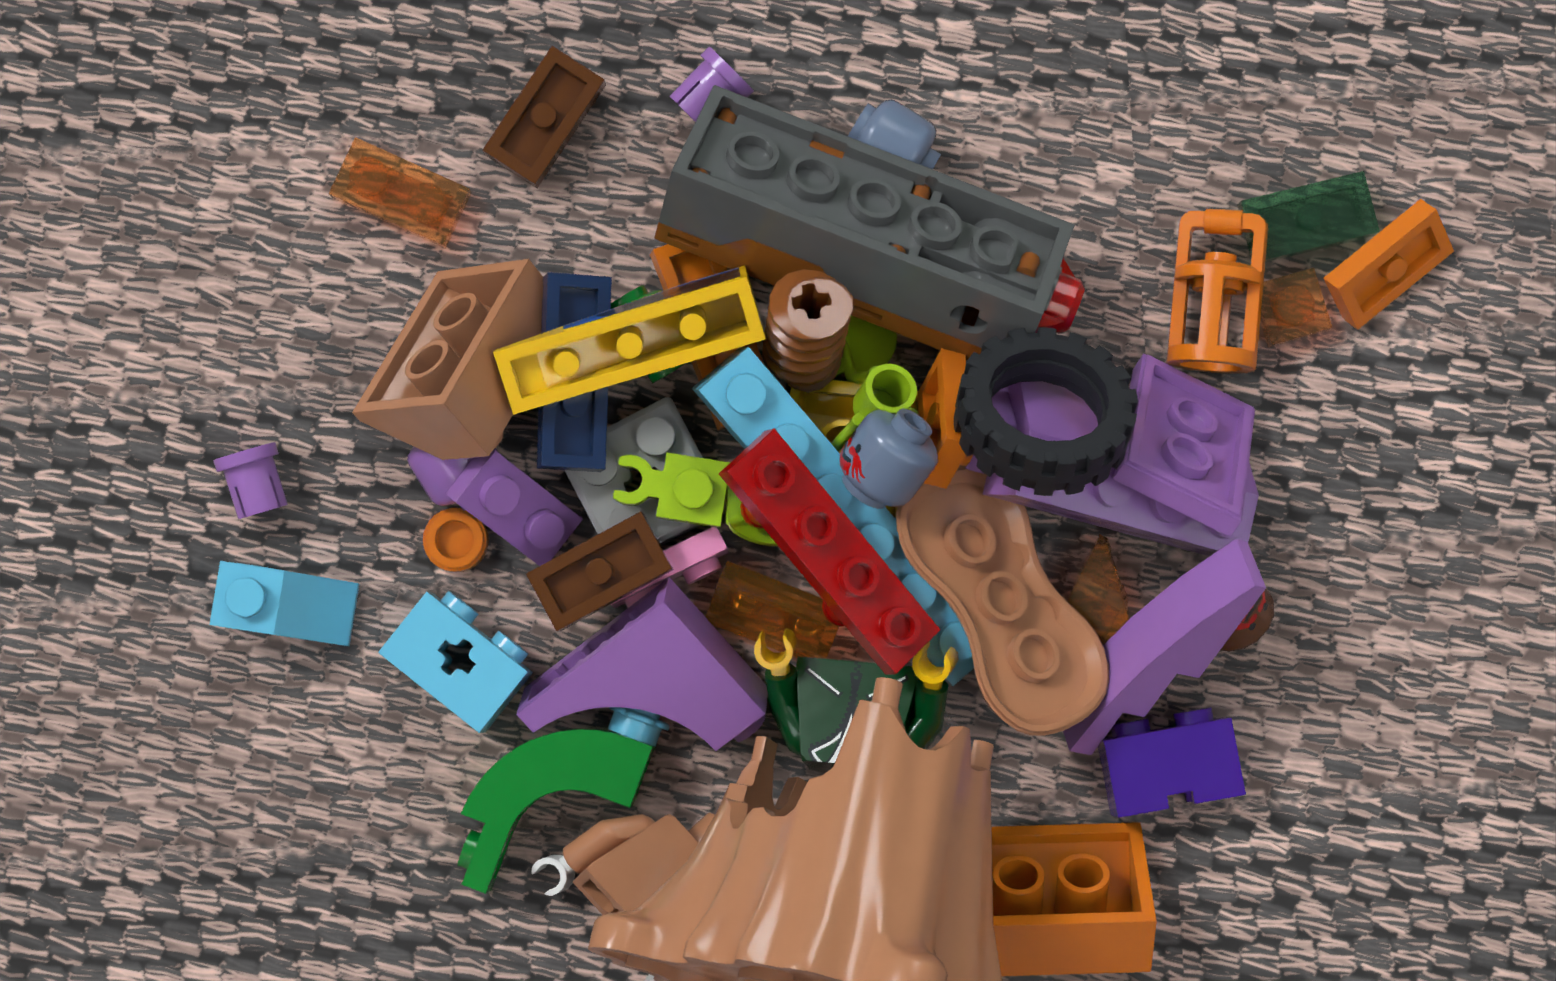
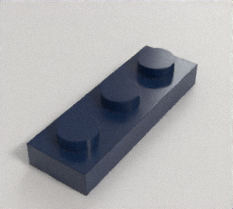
M552 272L544 275L541 334L610 310L612 277ZM608 387L539 407L537 469L602 472L606 470Z

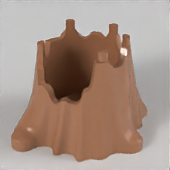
M879 677L875 681L872 701H859L833 768L821 776L810 778L808 782L800 777L788 778L774 806L772 799L773 765L778 744L766 736H756L751 761L741 772L737 783L729 784L715 816L687 862L639 908L633 911H620L598 916L594 921L588 950L611 959L613 964L648 973L654 976L653 979L655 981H1002L993 926L990 766L994 745L986 741L974 740L971 752L970 729L965 726H952L936 746L929 750L919 748L907 735L898 710L903 684L895 679Z

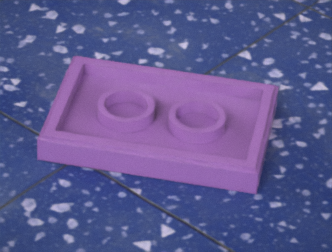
M1143 353L1133 368L1129 388L1136 389L1137 393L1136 422L1123 461L1117 470L1114 469L1113 480L1231 537L1242 522L1255 409Z

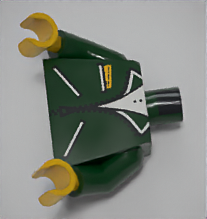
M785 629L783 642L786 650L777 653L768 649L765 643V632L763 630L760 632L754 646V655L757 662L766 668L765 681L771 713L789 751L801 756L802 762L810 770L828 772L833 768L859 701H872L875 681L879 677L895 679L903 684L898 710L907 735L919 748L927 749L941 732L949 687L945 679L955 668L959 660L958 652L955 648L950 647L946 652L943 662L944 667H937L927 657V650L930 647V642H928L913 657L912 666H904L897 674L885 675L876 663L797 656L795 667L789 663L796 648L797 638L795 633L790 629Z

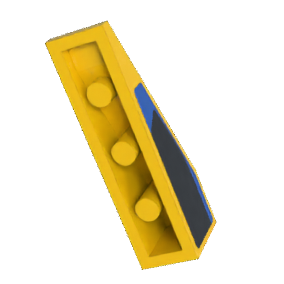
M744 265L669 288L494 350L493 354L514 415L765 340L766 337L746 266Z

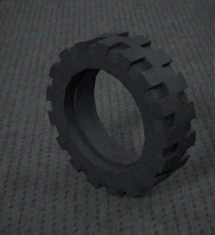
M1038 327L1037 333H1026L1025 328L1008 331L1007 337L1002 340L995 336L983 343L980 355L974 352L969 357L964 374H962L954 414L955 432H961L959 444L967 457L970 455L975 456L978 460L976 467L989 477L995 473L1003 478V485L1020 491L1021 486L1033 488L1034 495L1052 496L1054 490H1064L1066 495L1083 492L1085 485L1090 482L1097 486L1109 477L1111 467L1117 470L1121 465L1136 422L1137 414H1135L1138 398L1136 389H1129L1128 387L1131 377L1123 365L1116 367L1111 362L1113 355L1099 345L1094 349L1086 344L1087 338L1070 332L1069 337L1057 335L1054 328ZM1043 381L1064 387L1082 398L1096 415L1098 426L1091 433L1073 440L1046 441L1025 435L1006 423L993 406L992 397L1000 389L1019 382Z

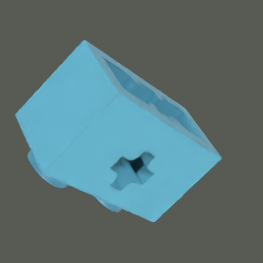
M448 591L442 599L433 593L426 592L378 653L478 733H486L533 672L522 664L528 653L498 630L493 638L490 639L471 624L479 614L452 592ZM470 642L473 648L468 656L476 665L471 671L458 668L451 673L448 667L453 659L445 652L450 644L463 647Z

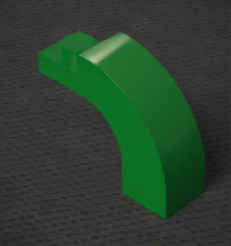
M577 729L538 737L506 754L479 780L461 812L464 816L485 823L481 833L471 829L462 848L457 866L467 869L461 885L484 894L493 889L519 820L532 804L547 794L564 790H577L588 792L631 808L637 797L655 746L612 731Z

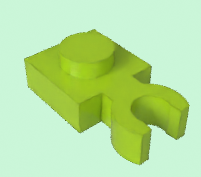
M666 452L664 470L661 471L652 469L650 464L639 456L624 455L619 457L618 465L622 468L639 471L642 476V483L633 492L614 490L613 499L626 506L642 504L649 498L658 499L656 513L658 519L721 528L727 484L720 477L719 473L731 462Z

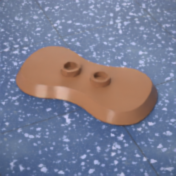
M960 465L947 489L923 483L909 502L904 506L897 507V532L904 556L916 573L948 603L958 618L969 642L980 692L990 709L1012 728L1028 735L1045 736L1069 729L1087 718L1100 705L1107 693L1109 667L1105 649L1089 622L1059 594L1047 577L1037 555L1026 507L983 495L987 475L965 469V466Z

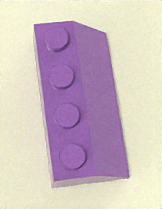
M1043 381L1019 382L1007 387L1017 424L1016 429L1025 435L1046 441L1073 440L1091 433L1098 426L1096 415L1086 402L1064 387ZM1249 463L1242 522L1232 536L1229 537L1113 480L1114 468L1112 467L1109 477L1103 483L1094 486L1090 482L1085 485L1083 492L1066 495L1064 490H1054L1052 496L1034 495L1033 488L1021 486L1020 491L1003 485V478L995 473L991 477L987 476L983 495L1206 556L1213 555L1235 539L1249 541L1259 497Z

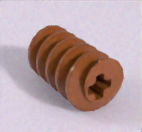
M803 269L788 273L777 281L770 294L764 330L766 339L763 340L762 357L768 370L779 380L787 382L794 389L806 393L823 389L834 380L841 366L848 326L853 312V296L842 283L821 271Z

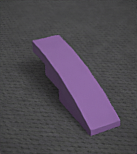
M1233 540L1183 574L1133 615L1103 645L1109 667L1107 693L1100 705L1087 718L1063 731L1069 751L1092 755L1122 713L1145 717L1176 674L1200 678L1266 589L1247 541Z

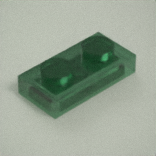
M1364 171L1242 200L1237 205L1238 210H1243L1244 213L1260 215L1268 223L1266 262L1372 237L1380 232ZM1244 232L1250 257L1252 258L1254 234Z

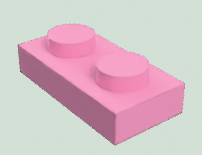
M711 527L664 550L674 570L612 603L611 606L616 608L626 603L629 608L668 577L674 580L683 575L689 585L720 570L722 566L718 558L729 552L718 528Z

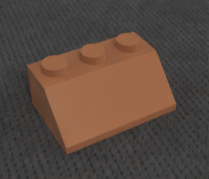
M529 259L438 271L352 413L362 423L442 460L490 456L491 452L501 442L504 434L503 431L513 415L493 351L541 334L543 276Z

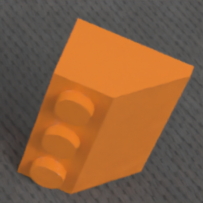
M1141 822L992 827L993 926L1001 976L1151 972L1157 920Z

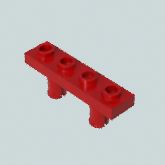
M775 428L764 431L719 473L720 477L740 499L741 515L745 522L751 527L765 529L823 599L822 609L826 619L833 625L845 626L885 675L897 674L940 631V628Z

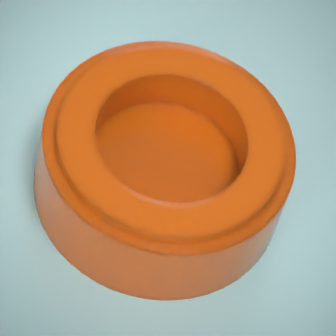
M449 508L438 512L429 520L423 534L424 550L430 561L437 567L449 572H464L474 568L484 558L488 548V533L485 525L468 511H463L461 508Z

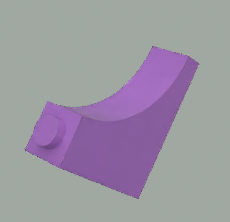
M668 577L524 688L516 715L534 733L546 724L578 711L605 707L644 710L678 722L693 731L717 751L733 738L737 742H741L759 729L765 720L768 692L766 684L671 578Z

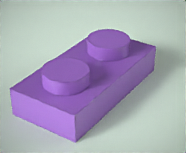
M493 450L490 456L474 457L445 493L539 566L552 560L583 520L496 450Z

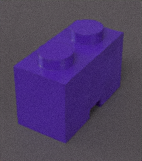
M1212 707L1174 713L1175 726L1150 730L1148 718L1114 724L1111 728L1112 737L1104 738L1098 746L1111 816L1120 818L1169 809L1167 796L1184 793L1186 802L1193 801V804L1246 795L1232 718L1221 717L1214 719Z

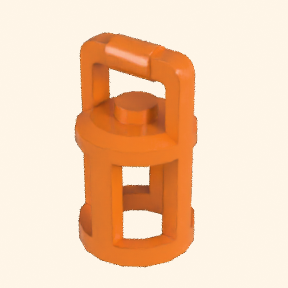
M1206 209L1205 211H1188L1181 217L1178 230L1166 364L1186 370L1236 374L1250 373L1256 370L1268 239V223L1260 215L1244 213L1243 210ZM1195 230H1204V234L1242 235L1243 232L1253 233L1251 266L1236 262L1237 255L1225 252L1205 253V260L1190 261L1193 232ZM1189 287H1192L1193 291L1203 293L1198 344H1184ZM1244 291H1247L1242 348L1227 346L1232 296L1241 295Z

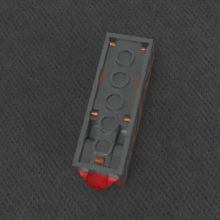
M716 85L713 86L671 171L654 237L656 240L731 269L745 265L749 276L774 286L777 281L791 272L803 269L821 271L842 283L852 294L853 312L851 316L941 350L943 348L965 354L967 361L974 352L980 355L982 345L987 340L995 336L1002 340L1007 337L1008 331L1025 328L1026 333H1037L1038 327L1054 328L1058 334L1068 331L1085 291L1082 281L1074 276L1063 258L1075 224Z

